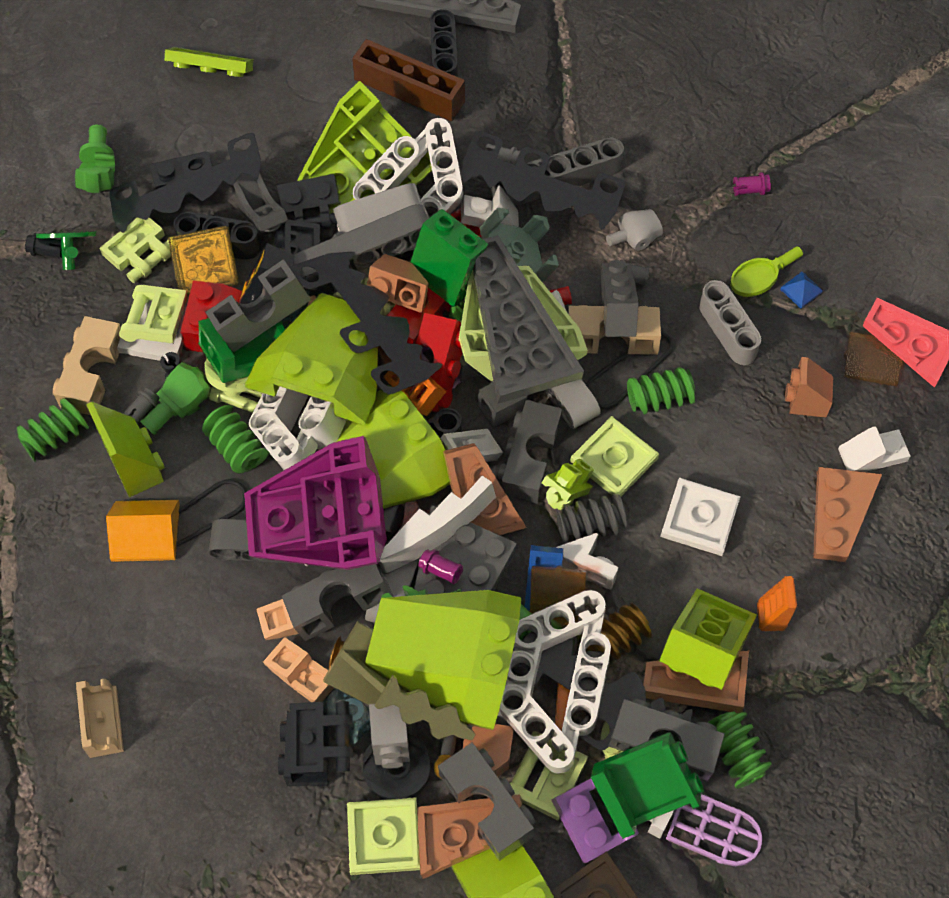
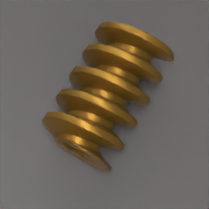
M630 603L629 606H621L619 613H611L608 617L609 621L603 620L601 634H604L609 639L611 644L610 655L616 660L621 659L618 648L621 647L627 653L631 652L630 640L638 646L642 644L640 633L644 634L647 638H651L653 635L646 617L633 603ZM580 634L577 637V642L579 646L581 643L582 634ZM594 644L586 649V651L605 652L601 646Z

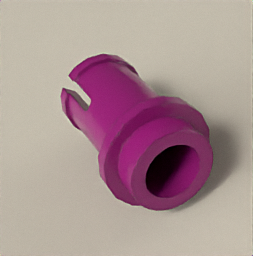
M760 172L758 176L733 178L735 196L751 193L765 195V192H770L769 174L764 175L763 172Z
M436 549L432 551L425 550L419 560V568L423 569L424 574L432 573L449 581L451 584H456L463 572L461 564H457L439 555V551Z

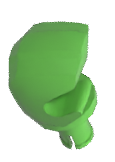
M97 124L89 127V143L84 144L79 151V158L83 163L79 169L75 170L76 188L90 193L110 190L114 185L115 155L112 148L106 145L107 129L102 125Z
M185 362L177 365L166 377L162 388L156 393L160 397V403L140 422L155 435L173 415L175 417L179 415L183 419L186 415L190 416L200 409L198 405L209 397L212 389L205 377V373Z

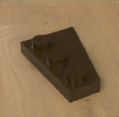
M607 851L551 890L554 898H638Z

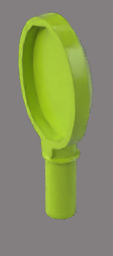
M796 246L773 261L768 258H754L742 263L731 276L733 292L744 297H753L766 292L776 283L779 270H783L784 267L803 256L801 248Z

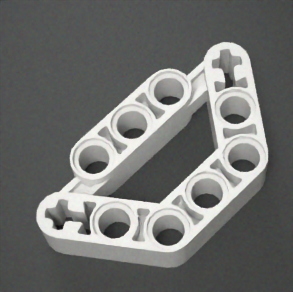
M435 118L427 123L426 128L416 139L409 136L398 138L355 184L353 188L354 199H360V195L365 190H372L376 194L398 187L418 165L420 159L429 151L435 184L422 197L421 203L425 208L434 207L438 211L443 209L451 214L462 202L464 192L450 124L445 119ZM438 130L442 131L444 146L438 147L436 131ZM410 147L414 149V154L410 158H402L399 156L400 151L403 148ZM443 157L450 158L453 161L446 169L437 166V162ZM384 169L395 171L394 176L388 180L381 179L380 173ZM446 186H455L458 189L457 194L452 197L444 196L442 191Z
M280 386L275 397L265 393L262 394L250 417L249 427L283 470H286L314 454L317 449L321 450L338 440L347 419L335 416L334 403L311 396L299 420V428L301 430L296 439L292 435L291 430L308 395Z
M592 590L583 591L519 620L506 686L499 708L504 719L546 768L557 774L570 770L574 763L579 736L590 734L596 726L610 660L611 644L609 639L604 634H601L605 617V600L600 593ZM589 604L591 608H596V613L591 615L588 610L584 611V606ZM572 610L575 611V617L578 616L577 623H575V618ZM555 617H563L569 624L564 629L559 630L553 628L550 622ZM527 630L533 631L538 635L537 639L529 644L519 639L521 633ZM582 634L561 731L532 698L542 651ZM594 644L601 646L605 652L601 657L593 658L586 653V649ZM518 663H525L530 667L529 673L525 676H516L511 670ZM591 677L597 681L598 685L592 691H585L579 687V681L582 678ZM509 696H519L523 700L521 707L516 710L506 708L504 702ZM584 710L590 714L591 719L587 724L578 725L572 721V714L575 711ZM539 721L543 723L546 727L544 733L540 736L528 734L526 729L531 722ZM550 738L553 747L558 752L566 750L565 761L562 762L559 758L554 761L552 760V750L547 745Z

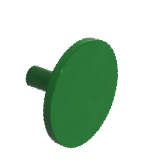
M97 231L37 233L36 238H61L63 270L75 269L74 258L78 255L77 248L73 246V237L97 236Z

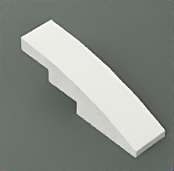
M481 476L461 499L451 492L430 516L419 509L384 547L379 562L381 569L385 573L398 569L420 558L425 550L431 551L454 536L460 527L466 526L473 521L496 498L492 482Z

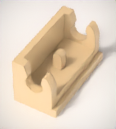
M101 679V685L90 686L86 681L76 682L82 748L90 758L124 752L117 687L112 686L107 679Z

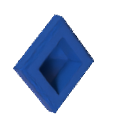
M803 271L780 289L800 309L823 292Z

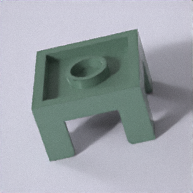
M497 207L479 227L482 239L498 235L517 266H529L543 283L559 266L556 255H552L544 264H542L537 242L549 230L547 217L534 215L523 228L500 224L509 214V210Z

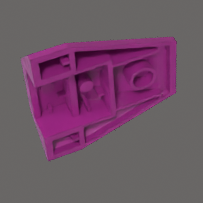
M360 436L333 442L244 493L250 557L344 570L379 564L387 538L380 476L366 437Z

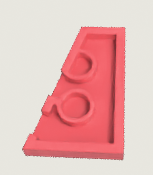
M877 298L864 321L863 327L935 388L949 361V330Z

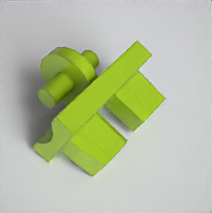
M577 459L573 465L565 463L558 472L546 475L542 484L549 486L546 493L548 504L554 509L558 508V510H561L563 504L568 503L571 505L574 499L587 495L593 487L587 481L594 469L583 460Z

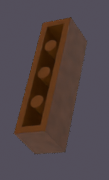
M365 39L352 58L355 81H361L369 87L449 121L454 120L465 103V80L368 39Z

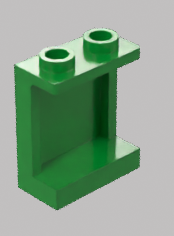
M440 209L422 224L411 263L429 283L428 288L455 307L465 298L467 284L478 256L487 250L488 243L445 210Z
M209 318L198 321L199 345L222 383L248 377L257 358L285 331L281 320L233 352L217 332Z
M671 732L594 764L591 779L622 839L634 835L638 824L687 804H691L693 809L700 807L701 793L704 792L703 784L696 772L691 774L686 764L688 761L686 750L680 741L675 742Z

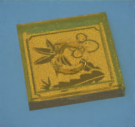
M227 226L168 238L177 286L180 290H187V296L190 295L193 280L220 283L230 287L239 285Z

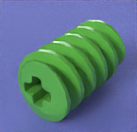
M678 367L675 369L674 374L671 370H665L662 376L655 372L652 373L650 378L647 375L640 376L639 382L634 377L629 378L627 381L628 397L633 412H636V407H639L643 415H645L650 404L654 411L658 412L660 402H663L668 410L671 409L673 399L681 407L683 406V397H687L690 404L695 403V385L689 369L685 371L682 367Z
M64 398L60 400L61 410L54 405L49 406L50 417L44 412H40L38 414L40 423L30 418L27 421L29 430L21 425L16 428L18 439L34 462H36L34 454L36 451L44 457L47 456L45 448L47 444L55 450L58 449L57 438H60L65 443L69 442L68 431L78 436L77 426L79 424L87 430L89 429L78 409Z
M224 405L209 414L203 423L202 431L205 436L209 437L211 444L216 446L219 454L223 455L224 460L230 464L231 469L235 473L249 472L265 461L269 451L266 448H260L262 445L261 441L254 439V432L247 430V423L240 421L239 413H232L233 406Z
M733 711L722 714L707 723L714 725L718 732L724 733L719 753H727L722 759L724 765H734L728 774L730 778H740L734 785L736 789H739L763 778L766 775L765 772L772 766L771 761L760 763L759 759L766 751L765 749H753V746L760 739L758 736L747 737V734L753 729L752 724H741L747 713H736Z

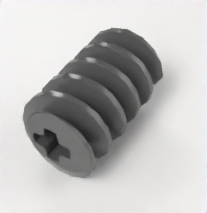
M613 494L611 502H609L606 496L600 497L598 505L593 498L588 499L586 508L581 501L575 502L573 510L568 503L562 505L561 513L556 508L558 529L564 544L569 543L570 534H573L575 539L578 540L582 538V532H586L587 536H589L598 529L601 536L606 537L607 527H611L613 533L617 535L619 534V525L623 524L625 528L627 526L625 510L619 494Z

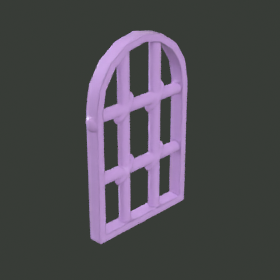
M701 794V800L708 802L706 810L702 809L700 811L685 805L674 811V818L666 840L711 858L720 864L734 867L746 865L755 859L761 849L762 834L759 825L753 817L738 808L731 807ZM713 805L736 814L734 821L729 823L710 815ZM683 809L702 817L699 828H693L678 822L677 818L680 810ZM741 817L752 824L756 834L738 827ZM712 821L729 828L730 832L727 840L725 838L721 840L704 833L707 822L711 823ZM674 826L695 834L696 837L693 845L672 837L671 834ZM735 833L737 835L740 833L757 840L755 852L752 853L731 844ZM707 839L723 846L721 857L698 848L700 840ZM732 850L749 857L746 860L737 862L726 860L728 851L732 852Z

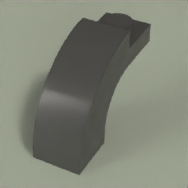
M242 173L233 185H229L246 220L256 226L258 235L276 230L284 224L283 222L288 220L284 209L269 194L260 173L258 179L253 178L251 174Z

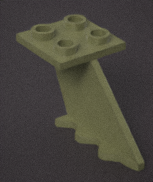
M357 621L325 675L323 682L368 705L375 704L374 706L377 709L395 705L399 707L403 722L412 724L425 720L429 723L432 736L437 739L455 735L459 738L473 740L476 735L475 732L459 720L455 706L447 704L435 708L429 704L425 691L417 689L408 692L398 685L396 676L392 675L389 680L365 665L373 629Z

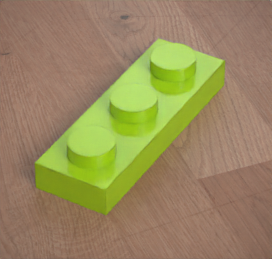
M178 47L165 49L164 61L173 62L174 67L190 68V65L200 66V71L216 73L217 69L227 70V75L243 77L244 73L253 71L254 60Z

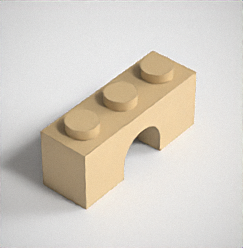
M568 306L569 316L581 330L588 350L587 353H598L599 340L605 336L604 306ZM638 307L637 336L622 337L627 343L628 354L658 355L661 340L659 307Z
M84 316L81 326H78L74 332V344L71 352H67L64 357V369L61 377L56 379L53 386V395L60 408V400L64 398L72 403L80 413L91 415L86 404L90 402L101 403L105 387L100 375L88 373V370L99 362L116 364L119 356L117 346L121 338L119 336L121 329L119 323Z

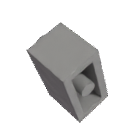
M369 704L371 740L375 764L382 765L383 768H398L403 765V762H410L407 723L402 721L399 707L391 705L377 709L374 706L375 704Z

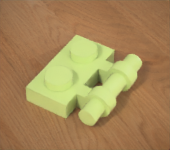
M136 218L127 225L124 233L120 231L99 249L102 256L120 271H123L129 265L134 267L126 275L132 283H135L141 277L146 278L151 274V269L160 261L165 262L172 256L171 252L176 247L173 238L168 239L164 244L159 241L165 236L164 231L151 218L147 220ZM149 248L154 251L144 260L140 258Z

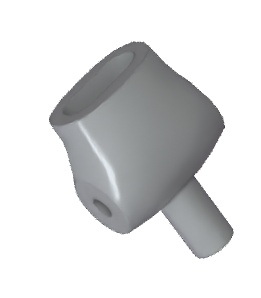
M653 210L631 211L623 214L618 219L620 231L606 235V241L609 246L627 241L633 249L640 251L645 249L656 238L662 236L663 228Z

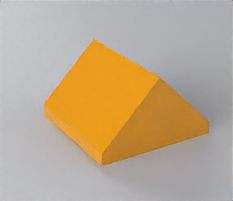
M179 500L115 501L106 515L111 562L176 560Z

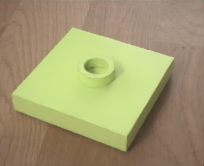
M611 416L571 456L570 462L574 463L577 459L586 462L594 469L590 478L611 495L619 494L621 497L659 458V453Z
M416 798L347 803L350 875L420 870Z

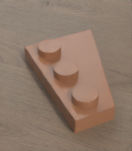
M474 443L443 451L452 493L460 499L481 476H484L493 484L496 498L471 523L498 535L527 528Z
M819 467L816 480L813 558L846 562L882 474Z
M749 650L740 651L722 690L717 687L706 686L699 679L684 672L673 671L668 665L660 661L646 662L643 681L646 698L654 700L663 698L666 702L727 712H743Z
M520 794L511 796L516 804L521 807L522 799ZM489 798L417 807L420 873L423 879L490 849L479 833L478 823L487 818L493 811L494 804Z

